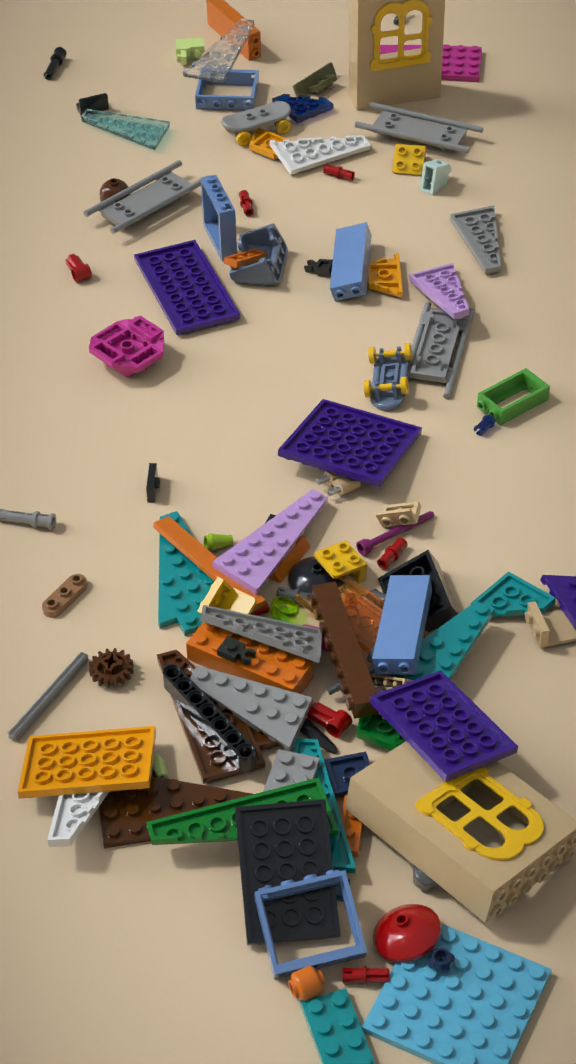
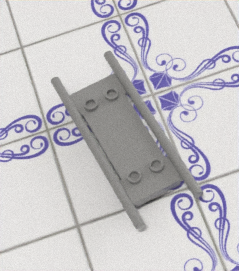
M370 102L369 107L383 111L374 124L370 125L357 121L355 123L356 128L383 134L386 139L392 136L440 147V150L443 152L449 149L469 153L470 147L460 145L466 137L467 131L483 132V127L374 102Z
M178 160L85 210L84 215L88 217L99 211L102 217L116 225L110 229L111 233L115 234L128 226H134L138 220L176 199L181 200L182 196L201 186V179L191 184L171 172L182 166L181 160Z
M425 302L412 343L413 359L409 361L407 378L447 383L443 397L449 399L474 309L469 308L470 315L453 319L443 310L430 309L431 303ZM459 331H461V335H460L459 342H458V345H457V349H456V353H455L454 360H453V363H452V367L450 368L449 366H450V363H451V359H452V356H453V352H454V349H455V345H456V342H457V338H458V335H459Z

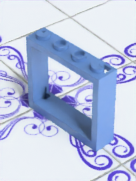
M201 68L195 94L196 109L246 111L255 108L259 86V70ZM206 84L253 86L251 96L203 95Z
M208 175L201 177L203 226L223 262L224 257L237 254L235 209L217 175Z
M332 869L327 871L326 875L317 877L316 874H311L303 877L301 881L286 880L281 882L280 886L272 887L271 885H265V887L255 891V903L274 979L290 976L293 972L307 966L319 969L366 957L367 950L346 870L333 871ZM339 884L355 945L278 964L264 902Z

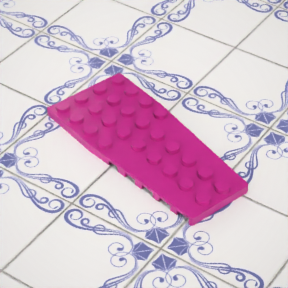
M444 44L441 80L479 82L482 47L450 46ZM380 45V54L398 52V45ZM404 45V51L421 48V45Z

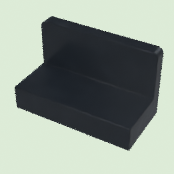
M103 93L79 99V103H76L78 112L83 116L109 110L108 95Z

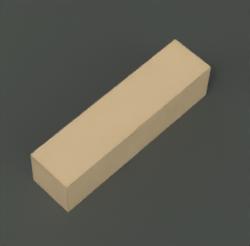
M371 675L376 689L389 690L413 681L405 678Z

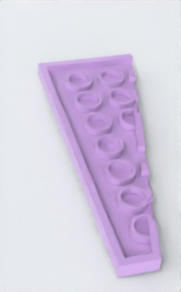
M312 489L215 559L212 567L257 595L263 584L268 582L269 576L277 570L279 563L284 561L296 545L298 538L303 536L307 526L309 527L312 524L314 517L325 507L328 497Z

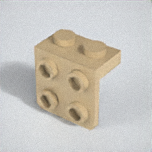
M536 601L528 603L525 619L540 648L576 641V631L561 609L542 614Z

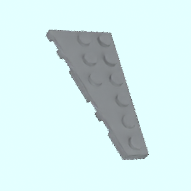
M494 205L450 214V221L485 274L501 271Z
M207 605L202 606L200 621L206 624L217 626L317 663L320 661L322 635L318 628Z

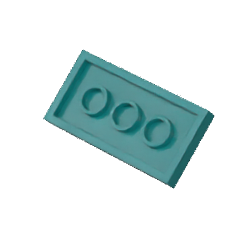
M346 988L323 994L307 1001H301V1008L322 1064H376Z

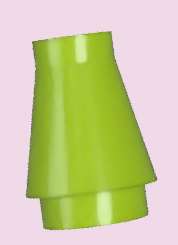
M209 533L204 536V547L210 550V552L233 546L231 534Z

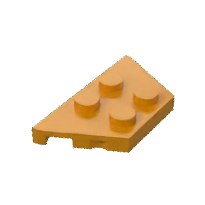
M258 128L255 129L252 135L249 149L268 158L276 159L278 156L269 145L270 140L283 142V139L287 138Z
M399 253L394 254V258L388 260L384 257L378 261L369 262L368 289L397 297L403 296Z

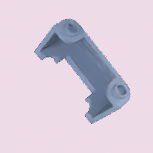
M272 223L241 234L237 243L240 251L244 252L255 248L266 252L267 258H261L259 262L242 266L239 269L231 268L229 272L231 280L236 283L271 286L280 284L288 248L275 224Z

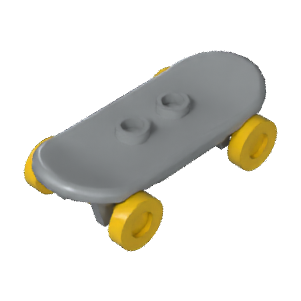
M283 101L272 102L227 115L222 118L221 124L227 131L234 132L236 142L240 146H246L251 140V135L247 132L248 130L274 124L279 134L288 133L291 124L286 118L291 113V107Z

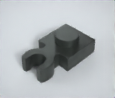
M319 259L318 262L307 260L308 266H304L305 272L310 273L314 271L315 274L330 275L333 259Z
M227 636L217 649V655L234 663L240 659L244 665L250 666L251 658L249 656L256 658V651L252 648H245V643Z

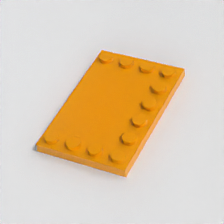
M155 726L29 736L17 791L19 799L150 788L156 740Z

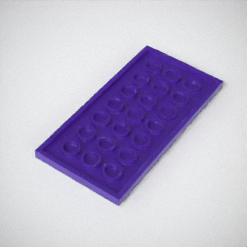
M196 240L134 254L136 264L176 335L240 319L238 309Z

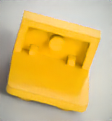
M395 144L392 172L394 174L422 175L424 160H426V146Z
M347 540L315 552L314 557L332 578L337 579L350 573L358 583L366 581L367 563Z
M217 577L197 612L201 614L202 606L207 605L251 614L257 604V600L233 588L224 579Z

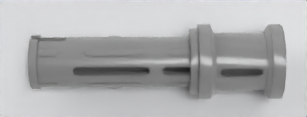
M0 509V521L29 524L34 528L46 527L49 530H53L56 525L55 513L48 515L41 514L39 511L25 513Z

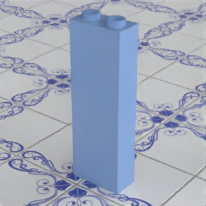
M367 222L336 229L330 290L335 301L367 294L372 237Z
M390 575L372 657L375 674H417L432 595L430 575Z

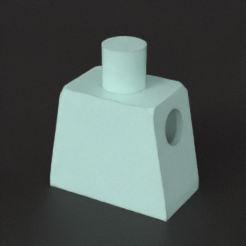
M438 159L424 162L420 190L434 195L447 184L448 174L451 172L450 165Z

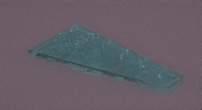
M86 109L81 116V121L152 150H156L170 127V121Z

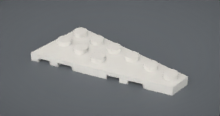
M364 135L345 136V138L336 139L335 136L330 137V139L318 137L300 138L298 141L283 139V142H275V140H270L269 145L290 175L369 150L371 144Z
M110 791L59 795L47 839L49 847L71 846Z

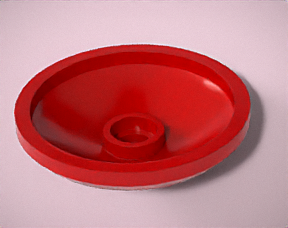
M420 904L401 905L387 912L378 921L373 931V944L378 954L388 961L398 963L414 961L425 956L436 946L441 936V922L438 915L427 906Z

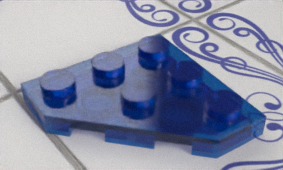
M282 94L272 98V102L283 101L290 105L291 113L289 117L296 123L333 109V103L325 97L310 99V96L299 95L298 97H290V94Z

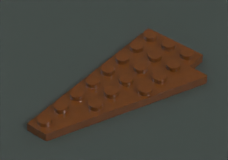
M178 650L157 654V661L162 674L164 667L174 664L179 666L190 678L196 667ZM171 696L203 784L246 773L239 770ZM209 698L254 746L256 766L251 771L265 768V760L261 750L276 747L278 742H273L269 739L268 735L255 730L235 717L233 712L227 708L223 709L216 701Z
M151 776L150 788L110 791L100 804L99 813L104 848L151 841L146 824L148 821L253 794Z

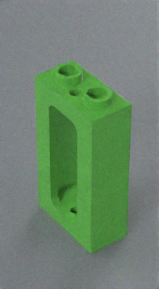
M525 368L479 392L477 407L501 426L549 400L550 386ZM522 390L530 392L529 395L504 408H500L497 405Z

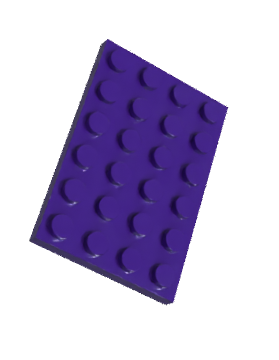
M441 670L371 696L370 703L445 782L516 754L518 751V745Z

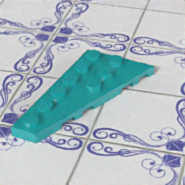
M478 601L474 602L423 639L417 674L390 675L397 678L416 680L441 670L451 680L495 613V608Z

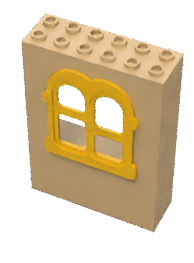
M349 0V97L356 110L370 109V102L388 106L441 97L445 0ZM413 10L420 11L422 13V31L405 35L406 15ZM388 14L397 15L399 20L398 29L382 32L381 21L383 17ZM398 36V52L380 54L381 39ZM421 39V48L404 51V43L406 41Z
M405 741L350 778L345 809L485 923L492 917H498L506 906H512L520 895H526L533 885L537 882L541 883L551 871H557L560 865L565 860H571L576 852L574 850L576 845V820L497 761L445 782L415 749ZM476 785L499 804L491 810H485L464 793ZM455 799H458L471 810L458 821L450 820L439 811ZM508 810L528 826L522 830H514L500 822L497 816ZM476 818H482L504 836L505 843L498 848L486 847L464 831L463 828Z

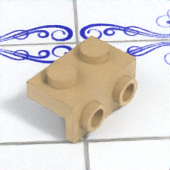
M419 501L384 505L383 511L377 512L376 517L382 527L416 524L421 504Z

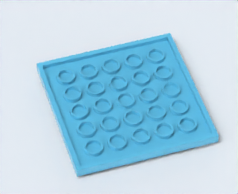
M441 923L440 939L429 953L414 961L395 963L390 973V980L385 982L362 1025V1030L369 1036L432 1064H510L550 978L552 969ZM435 948H445L455 956V961L450 964V971L444 974L436 968L431 969L428 967L427 962L432 958V951Z

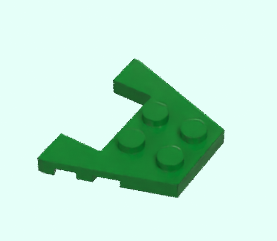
M380 714L359 718L356 737L389 751L406 741L387 720L382 719L383 716Z

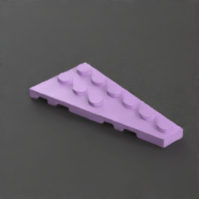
M453 263L409 274V281L453 319H461L464 316L470 315L469 307L464 298V292H462Z

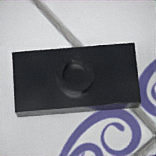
M149 463L146 486L147 502H155L156 489L160 488V477H158L157 463Z

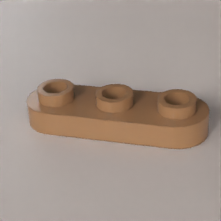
M82 574L71 575L42 603L43 614L46 617L54 618L66 610L87 589L86 577Z

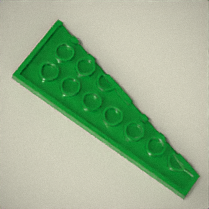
M319 777L146 822L152 845L238 841L235 807L325 799L329 836L338 835V827Z

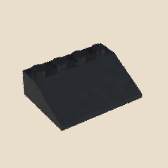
M429 550L378 578L381 589L386 594L390 575H430L432 595L425 632L438 629L459 614L440 565Z

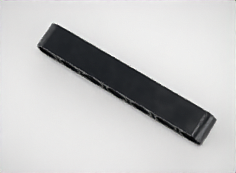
M170 664L164 667L163 682L166 691L239 770L244 772L253 770L256 766L254 746L179 666Z

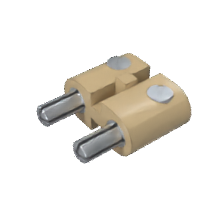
M325 471L323 477L316 479L318 485L326 482L330 487L334 486V488L327 490L329 496L334 494L341 496L361 486L360 481L329 471Z

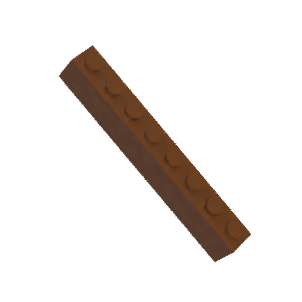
M336 582L312 585V594H309L310 605L314 606L315 619L320 622L319 629L321 635L325 636V647L327 650H330L331 664H335V675L337 680L340 679L342 695L347 697L346 706L348 711H352L354 719L379 714L370 703L371 696L376 695L377 691Z

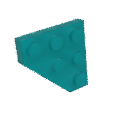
M508 571L472 601L471 604L478 601L495 608V613L492 617L521 616L527 612L528 603L535 601L541 613L544 614L555 604V597Z

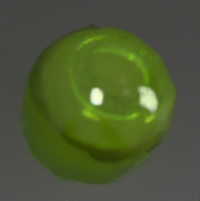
M278 596L272 599L269 610L274 620L291 623L297 618L300 612V605L287 596Z

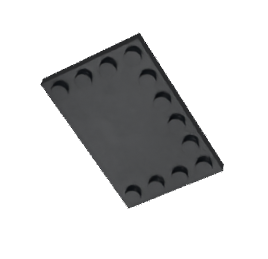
M325 799L235 807L247 946L265 944L254 898L255 891L265 887V885H271L272 887L280 886L281 882L286 880L301 881L303 877L311 874H316L317 877L326 875L327 871L333 869ZM335 885L264 902L273 943L340 937Z

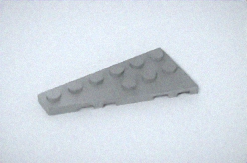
M198 665L190 677L208 698L216 701L223 709L227 708L233 712L235 717L255 730L268 735L269 739L273 742L277 741L283 745L287 751H291L313 703V698L310 696Z

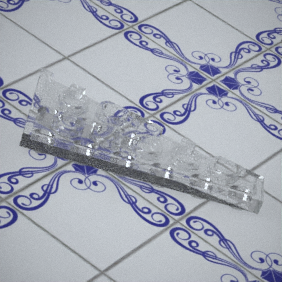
M240 18L226 35L223 34L220 37L221 40L211 45L197 62L194 61L191 64L192 67L189 70L186 69L183 72V76L224 84L255 25L254 20Z

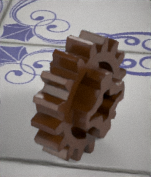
M108 648L106 653L99 651L98 657L93 656V661L89 662L90 676H92L93 682L98 681V686L106 684V688H109L110 684H113L116 688L117 683L124 685L125 679L130 680V674H134L133 659L130 658V654L125 655L124 650L117 652V648H114L112 652Z

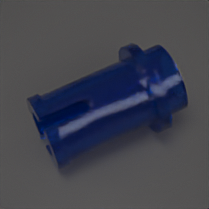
M492 415L483 416L482 421L474 427V432L479 429L476 434L482 436L489 428L494 427L495 418Z

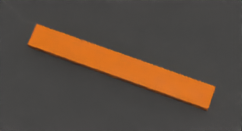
M170 516L154 522L153 528L213 581L220 577L233 588L254 597L257 600V604L252 611L265 606L266 600L260 594H253L214 569L212 564L217 557Z

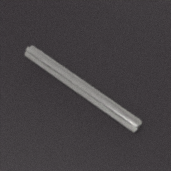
M80 652L8 731L10 739L17 741L89 661L87 654Z

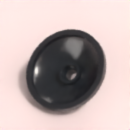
M315 557L300 560L290 569L288 574L290 589L295 590L297 588L306 593H312V585L336 582L341 593L347 583V575L337 579L332 578Z

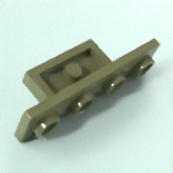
M329 62L293 85L297 99L302 98L308 93H321L324 91V88L333 85L332 83L337 80L332 62Z

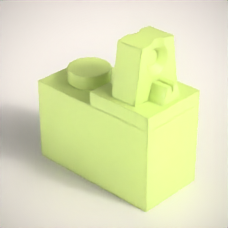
M204 38L175 39L177 62H181V65L187 64V61L193 59H205Z

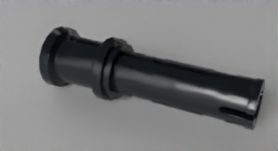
M57 47L54 50V54L50 58L51 62L43 75L46 80H51L58 66L63 63V59L67 55L64 48Z

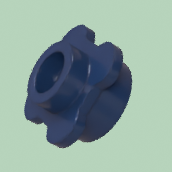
M435 948L432 951V958L428 960L427 965L429 968H436L445 974L450 971L449 966L455 961V956L445 948Z

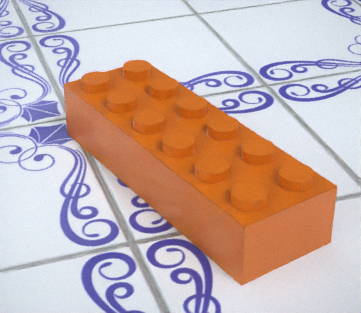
M205 622L201 624L186 643L188 660L212 670L302 694L314 678L313 661L217 626L206 624ZM227 636L245 643V648H252L256 651V658L249 656L251 658L250 666L244 665L240 659L234 663L217 655V649Z

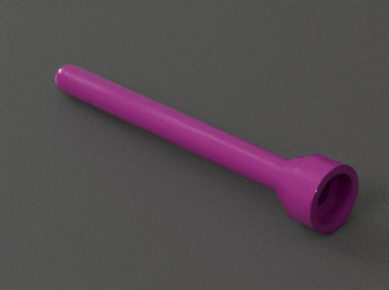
M429 511L420 515L416 524L400 525L371 540L362 539L356 543L358 552L362 556L371 553L374 546L433 518L434 512Z

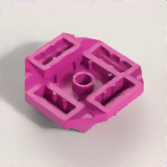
M142 316L134 317V319L120 320L91 337L89 353L103 361L107 367H111L125 377H129L144 369L147 370L148 366L164 357V330Z

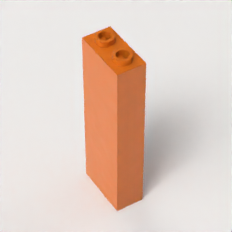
M206 0L208 25L249 61L261 57L260 31L224 0Z

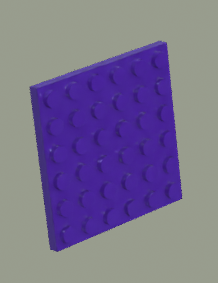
M322 399L278 449V456L340 476H346L356 481L369 483L372 486L381 487L421 435L422 427Z

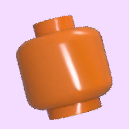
M307 966L293 972L291 980L288 981L293 997L295 999L299 998L301 1001H307L321 995L323 992L322 985L326 983L320 970L316 971L312 966Z

